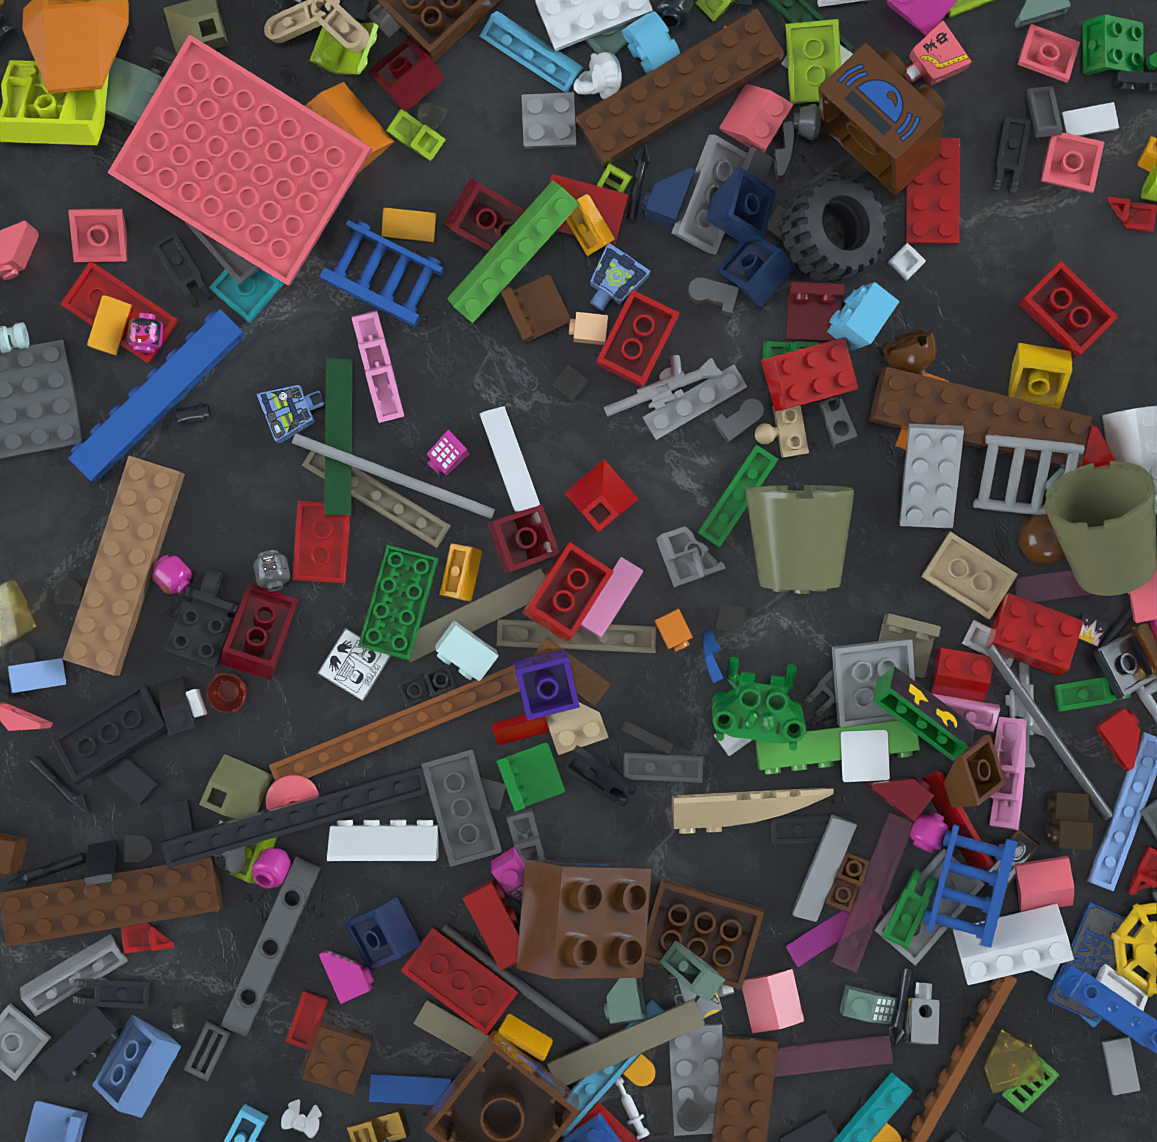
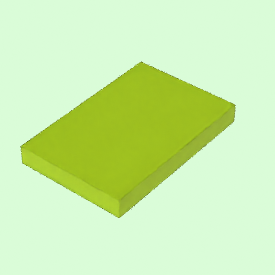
M838 19L785 24L789 92L792 104L819 102L818 87L841 66Z

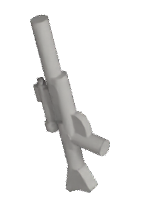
M673 355L669 357L671 367L661 372L660 381L637 389V394L604 407V410L608 417L651 399L653 402L648 405L649 408L655 407L656 410L666 407L665 403L684 397L681 389L675 391L674 394L671 391L701 379L721 378L723 374L715 365L713 358H710L700 369L684 374L681 368L680 356Z
M1019 662V681L1034 701V685H1030V665ZM1010 690L1009 695H1005V706H1009V718L1019 716V719L1026 720L1025 767H1035L1029 753L1030 735H1045L1017 695H1015V692Z

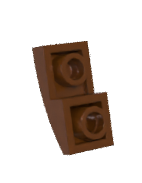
M846 852L824 904L849 914L858 889L862 886L870 861Z

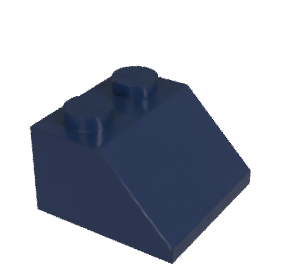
M688 168L655 183L653 190L647 189L642 203V210L645 211L644 219L673 229L693 178L694 169Z
M737 168L712 196L706 221L741 243L762 240L765 238L776 191L744 169Z
M762 239L740 243L718 267L716 272L731 286L739 287L738 292L746 299L762 308L796 267L780 248Z
M397 897L345 923L369 970L396 960L421 945L417 933Z

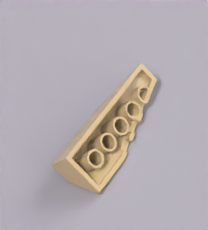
M833 788L672 795L673 828L679 829L680 834L695 833V828H706V832H721L722 827L758 822L809 806L834 794Z

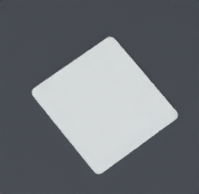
M887 730L841 732L843 781L889 780Z

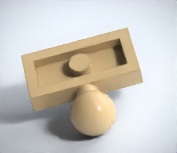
M801 405L776 412L774 406H772L776 427L767 423L760 424L755 429V439L759 443L766 445L778 437L781 458L808 454L809 450Z

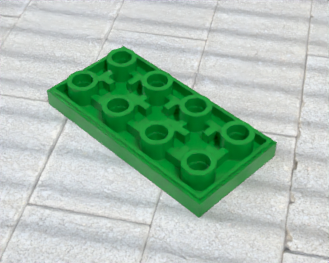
M387 545L358 644L359 648L410 661L439 561L438 558Z

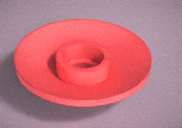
M287 775L281 777L267 791V810L289 804L291 801L296 802L319 795L314 783L303 776Z

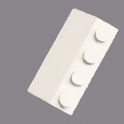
M1157 406L1135 408L1102 415L1105 442L1116 461L1138 465L1152 476L1155 486V511L1157 514Z
M337 820V825L330 826L327 861H436L439 857V825H433V820H417V825H406V820H390V825H380V820H364V825H353V820Z
M1057 903L999 917L991 948L979 945L980 939H977L976 935L953 929L968 985L1074 960Z

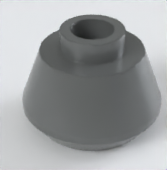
M811 104L799 108V113L793 114L794 129H797L798 135L809 140L816 139L820 129V107L816 104Z

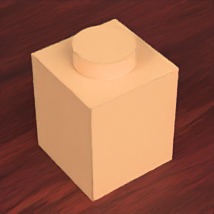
M576 312V319H570L569 335H574V342L604 345L608 315Z

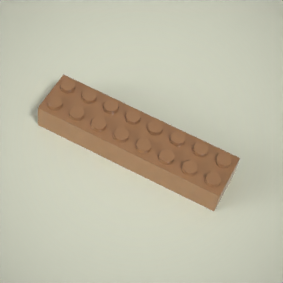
M128 456L63 660L113 676H120L153 574L152 567L157 562L185 474Z

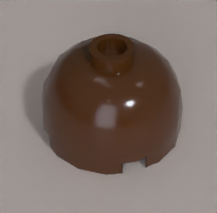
M924 329L910 331L895 337L896 341H898L897 343L890 346L889 342L883 345L882 350L885 359L891 368L919 375L926 372V368L932 364L937 353L936 342L931 329H928L927 334H925Z
M1047 514L1032 515L1022 523L1018 531V545L1027 560L1038 565H1050L1059 562L1065 557Z

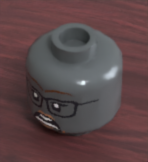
M276 550L260 553L253 562L257 585L267 588L268 591L281 590L283 584L287 583L290 579L287 558Z

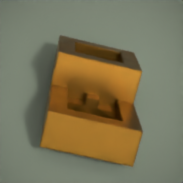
M402 1109L347 1128L351 1142H382L384 1140L392 1142L407 1138L410 1135Z

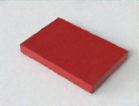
M552 174L550 183L554 180L575 200L586 194L590 196L614 236V240L610 244L616 246L629 194ZM566 220L557 229V231L574 235Z
M298 501L292 580L346 584L351 516H324V502Z

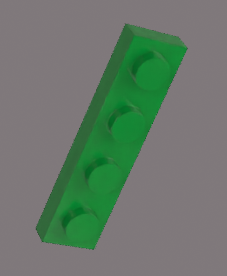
M756 445L698 531V534L720 548L748 506L746 489L761 486L778 459Z

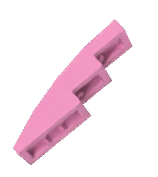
M375 310L352 316L378 422L404 417L378 311Z
M999 717L994 748L1006 784L990 796L993 798L990 826L1018 830L1025 774L1026 720Z

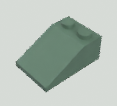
M115 57L109 71L105 112L135 126L164 77Z

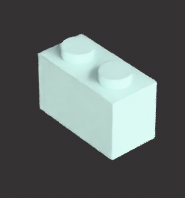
M455 620L435 645L438 652L437 657L448 665L453 662L460 667L458 671L469 680L474 677L480 681L498 657L497 650Z

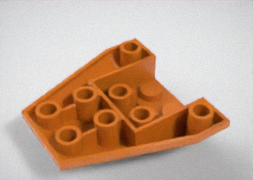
M32 0L23 8L22 29L48 93L102 89L129 25L128 0Z

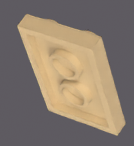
M949 532L921 577L980 615L990 619L1018 574L957 535Z

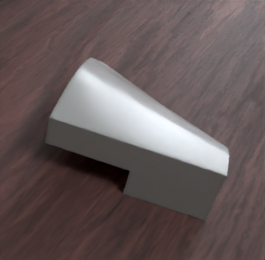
M686 526L661 534L656 538L674 588L725 569L724 564L718 562L707 552L709 549L703 543L698 542L694 538V534Z

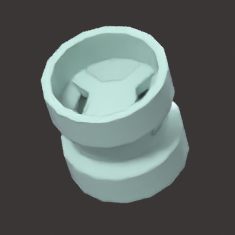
M23 322L16 323L13 327L9 328L6 326L0 327L1 353L11 352L13 348H19L20 350L28 348L30 345L29 336Z

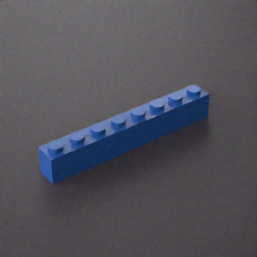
M221 309L217 313L215 311L211 312L203 321L205 325L198 331L193 330L184 340L186 343L179 350L177 348L172 350L166 357L167 362L161 368H154L147 375L148 380L141 387L138 385L133 388L128 394L129 399L123 405H116L110 411V418L104 424L98 423L90 431L91 436L85 442L80 441L72 448V455L68 459L90 481L96 483L246 336Z

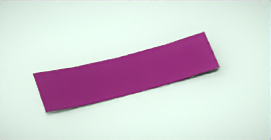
M871 893L854 903L849 914L842 911L787 945L786 948L797 967L884 913Z

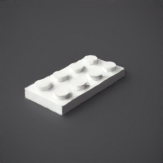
M535 0L555 51L637 20L653 11L649 0Z

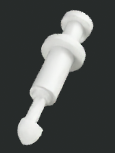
M619 1077L615 1084L622 1094L621 1101L630 1119L627 1123L628 1125L634 1124L638 1133L636 1137L639 1140L649 1135V1131L641 1123L644 1115H639L631 1095L626 1094L622 1085L624 1083L623 1079Z

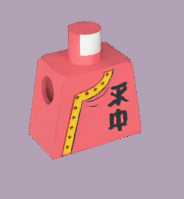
M942 21L912 49L909 57L913 64L906 68L907 73L904 75L910 83L923 76L930 86L965 71L972 61L948 26Z

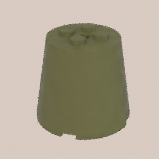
M1110 461V466L1095 468L1094 463L1064 474L1049 487L1045 494V511L1073 574L1082 589L1096 595H1120L1140 588L1154 576L1157 569L1155 486L1153 478L1148 471L1138 465L1122 461Z
M788 485L747 488L746 498L759 585L764 588L773 589L775 592L793 590V593L808 594L810 590L827 591V589L839 587L841 585L854 489L851 487L803 485V490H788Z

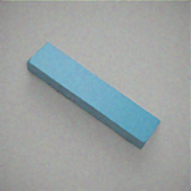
M498 11L490 15L479 36L565 93L569 92L584 68L560 51H555L551 45Z

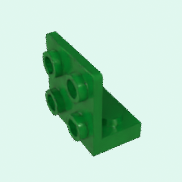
M1106 14L1083 21V74L1092 75L1106 70L1144 72L1143 23Z
M543 743L497 760L515 812L565 792L548 743Z

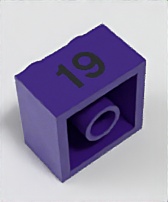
M565 649L513 662L527 720L580 708Z

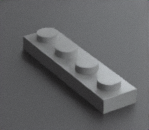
M732 365L721 371L723 377L709 378L685 392L683 398L674 399L666 403V407L654 410L644 416L643 420L655 440L657 441L746 389L747 385L736 366Z

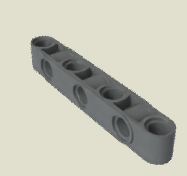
M299 857L295 858L221 1024L222 1027L242 1036H247L321 870L320 866ZM293 890L299 894L300 900L298 904L288 902V891ZM267 940H273L277 943L278 950L276 953H269L265 949V942ZM250 989L254 991L256 1000L254 1002H247L243 997L244 990Z

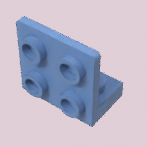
M38 1100L34 1103L25 1142H81L88 1113Z

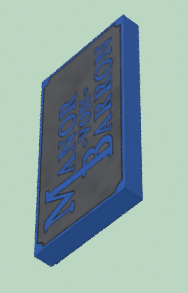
M1088 902L1070 943L1074 960L1061 963L1046 1000L1097 1023L1098 1015L1054 985L1068 964L1073 965L1083 973H1088L1095 979L1100 968L1105 964L1115 970L1117 964L1114 941L1111 935L1112 932L1117 931L1126 918ZM1136 923L1127 935L1133 937L1139 924ZM1125 943L1126 954L1131 945L1129 943Z

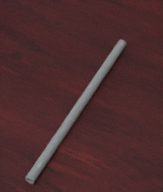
M296 433L293 438L292 444L490 519L494 514V508Z

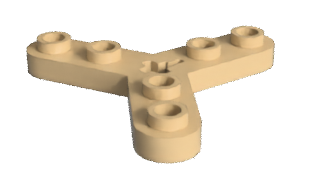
M306 0L273 15L268 19L264 27L265 35L274 43H283L321 25L352 52L363 50L369 41L368 31L339 5L340 0ZM322 5H324L327 8V10L331 12L329 15L321 11L320 7Z

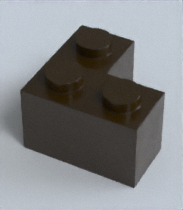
M1052 791V797L1049 796L1047 799V812H1050V823H1047L1045 827V838L1049 839L1050 845L1059 848L1092 850L1094 823L1088 821L1089 794Z

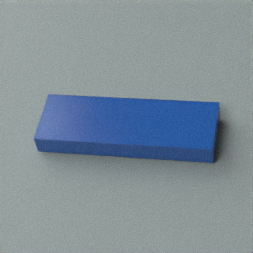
M371 1073L369 1102L435 1105L450 1086L451 1077Z

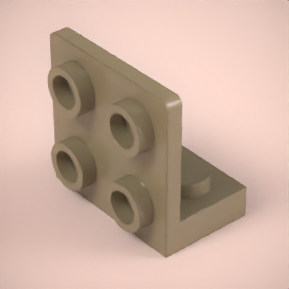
M888 613L884 615L878 641L911 638L915 677L924 678L934 637H939L941 626Z

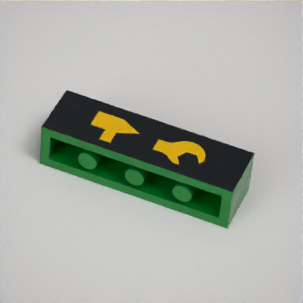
M896 666L877 679L872 701L949 759L954 761L958 755L972 745L975 726Z

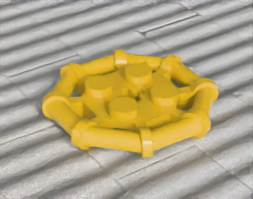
M1137 903L1133 905V910L1117 931L1112 932L1111 935L1114 941L1117 964L1115 971L1119 976H1123L1145 992L1146 996L1152 997V995L1157 994V954H1155L1156 947H1154V944L1157 942V921H1149L1146 915L1157 913V903L1143 905ZM1140 920L1142 925L1133 937L1127 935L1137 921ZM1125 943H1129L1133 947L1134 954L1132 959L1127 960ZM1137 965L1149 972L1146 980L1133 971Z

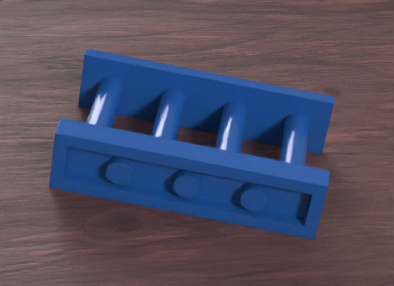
M348 220L346 226L353 234L336 267H332L331 270L324 267L319 277L323 282L416 328L420 321V316L416 314L417 309L415 307L433 272L441 277L443 276L444 270L440 266L441 262L428 255L425 259L369 231L371 227L359 220H356L355 223ZM364 237L377 245L360 278L353 282L345 278L347 275L345 271ZM388 249L400 255V258L383 291H379L377 294L369 290L370 285L368 284L383 254ZM409 261H412L424 268L407 302H403L401 306L392 301L394 299L392 295Z
M953 825L952 830H946L943 845L947 846L932 909L926 908L923 924H927L926 930L930 932L933 931L934 924L976 935V938L980 939L979 945L991 948L1018 842L1006 839L1004 845L999 844V846L959 836L957 835L959 826ZM954 845L996 856L995 859L1000 860L998 870L989 872L952 862L951 857ZM952 872L989 882V886H993L991 897L986 896V898L945 888L944 884L947 873ZM941 898L983 909L982 912L987 913L985 922H979L978 925L938 914Z
M1068 964L1054 986L1140 1045L1146 1046L1157 1054V1020L1088 973H1083L1073 965Z

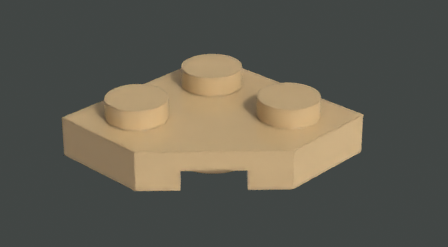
M579 703L580 708L545 716L558 755L572 751L576 745L583 747L608 738L600 712Z

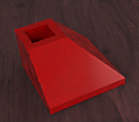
M605 459L564 493L598 534L639 500Z

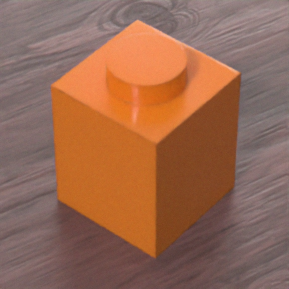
M679 609L654 621L667 649L673 647L676 652L690 645L688 640L693 637Z

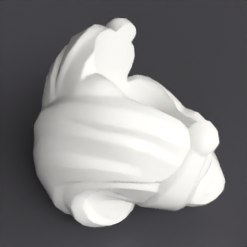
M603 52L598 55L592 53L589 63L590 71L582 72L575 80L574 90L578 94L585 95L599 93L602 99H606L620 89L622 81L620 64L617 57L610 52Z

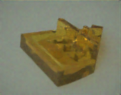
M1001 1030L984 1066L992 1092L996 1093L1045 1079L1043 1068L1037 1051L1033 1049V1045L1026 1044L1010 1036L1008 1032Z

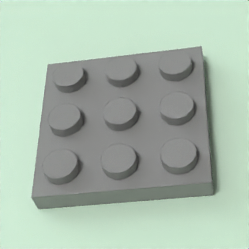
M901 638L832 647L837 725L839 727H848L897 720L872 700L877 679L894 666L915 681L912 639Z

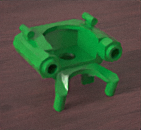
M730 657L727 680L733 689L729 692L725 690L716 692L712 698V720L716 729V739L722 741L724 734L735 738L781 744L789 743L790 750H796L797 741L802 740L807 733L801 703L794 699L791 700L787 695L793 689L797 666L793 664L787 665L785 677L771 675L770 684L754 682L755 673L741 672L740 677L737 674L739 659L737 657Z

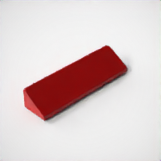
M936 770L923 777L922 780L931 786L929 792L934 795L931 801L939 815L944 817L943 822L948 825L949 830H952L953 825L959 826L957 835L981 841L963 808L951 807L944 786L945 777L943 773ZM958 846L968 866L985 869L994 865L990 855Z

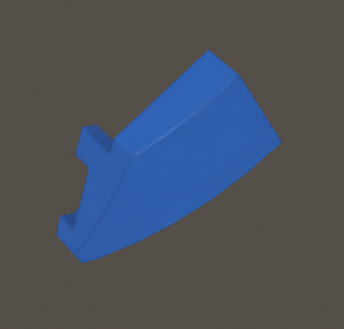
M708 630L703 634V651L712 683L723 679L712 655L720 651L721 647L717 643L712 630Z

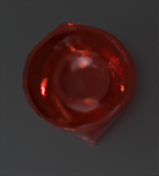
M217 673L207 688L208 702L215 710L222 713H238L247 697L245 683L237 675L231 673Z

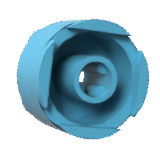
M655 11L647 13L621 31L629 43L627 47L635 59L639 57L642 60L640 64L646 74L680 55L675 40H671L667 26Z

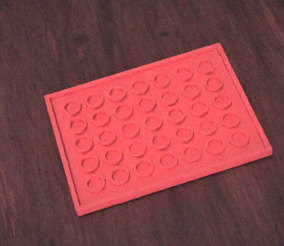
M189 34L108 173L290 286L372 148Z

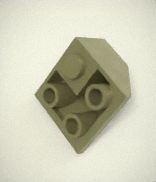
M190 0L164 8L176 55L189 34L212 49L229 45L216 0Z
M224 754L209 780L199 805L234 819L258 813L272 781L273 774Z

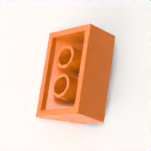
M344 82L319 93L305 105L308 109L372 148L359 172L395 143Z

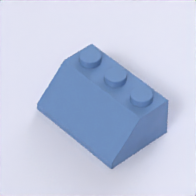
M131 1015L92 1086L117 1111L142 1118L181 1046L165 1032Z

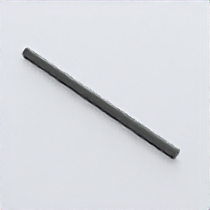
M995 645L987 646L985 651L1084 792L1089 794V799L1103 819H1109L1113 815L1112 811Z
M446 923L440 931L442 934L585 1042L591 1044L600 1040L507 968L500 971L495 959Z

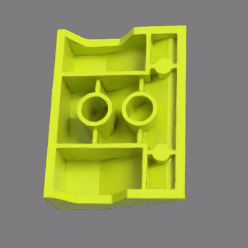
M10 60L1 83L3 104L0 110V142L98 145L105 122L109 73L102 89L48 93L35 61Z

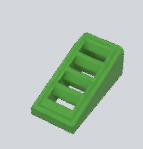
M1035 1054L1001 1095L1020 1112H1024L1060 1074ZM1038 1067L1046 1073L1043 1078L1035 1071ZM1032 1075L1039 1083L1035 1086L1027 1077ZM1022 1082L1032 1089L1029 1094L1019 1086ZM1015 1089L1025 1097L1023 1102L1012 1094Z

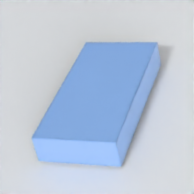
M62 658L8 666L12 693L66 685Z

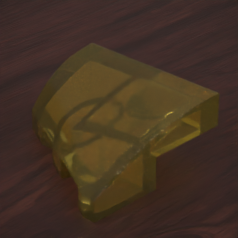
M9 580L0 586V648L37 628L26 607L27 602L14 580Z

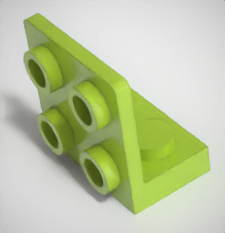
M360 23L368 31L369 41L366 47L359 52L348 50L322 26L310 61L334 74H360L367 65V55L371 46L376 41L378 25L375 23Z

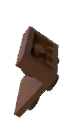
M549 274L513 291L511 287L501 291L503 301L524 344L570 323L571 318Z

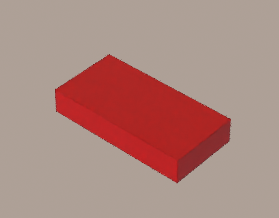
M526 714L491 724L498 746L549 732L545 716L527 720Z
M304 990L285 1042L308 1050L318 1020L322 1021L329 999Z

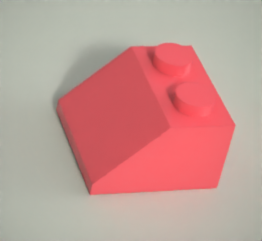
M745 84L720 125L719 130L749 148L756 147L766 153L780 130L782 123L785 122L791 112L793 104L771 90Z
M26 221L0 230V279L9 280L19 275L18 272L24 270L39 233Z

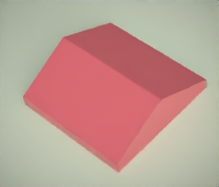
M1031 24L1019 54L1018 65L1067 83L1080 42Z
M1062 132V135L1050 136L1043 161L1041 182L1093 193L1104 142Z
M69 209L74 262L127 261V228L123 209Z
M0 702V721L8 731L51 728L53 724L48 720L6 702Z
M1068 856L1015 864L1019 912L1055 903L1058 904V907L1073 905L1074 883Z
M792 968L744 980L742 991L752 1033L778 1030L804 1022Z

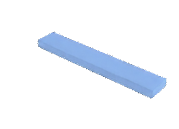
M1145 732L1141 733L1134 768L1126 773L1112 811L1113 815L1109 819L1087 879L1088 882L1111 891L1115 889L1142 815L1139 811L1145 807L1157 776V737Z

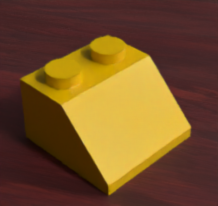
M1018 343L1012 363L1007 396L1060 409L1072 373L1071 351Z

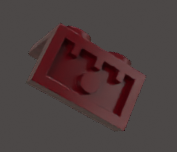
M791 282L788 286L786 338L788 340L811 341L837 340L827 331L832 325L829 323L830 319L838 310H841L844 284Z

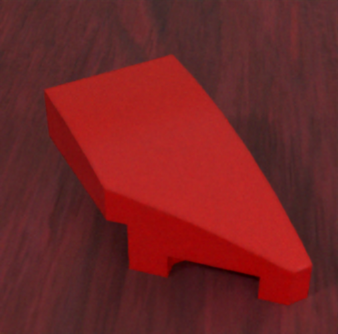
M1108 197L1109 205L1126 229L1148 233L1154 232L1157 205L1131 202V199Z
M1149 844L1130 883L1128 893L1131 895L1137 894V891L1157 887V848Z
M149 923L121 927L124 954L175 948L172 941Z

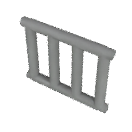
M986 435L985 444H988L979 497L978 499L975 498L973 507L1032 515L1046 514L1042 502L1052 452L1068 454L1064 472L1066 474L1077 468L1079 454H1083L1084 445ZM999 446L1015 448L1005 501L989 499ZM1026 449L1041 451L1031 504L1016 502Z

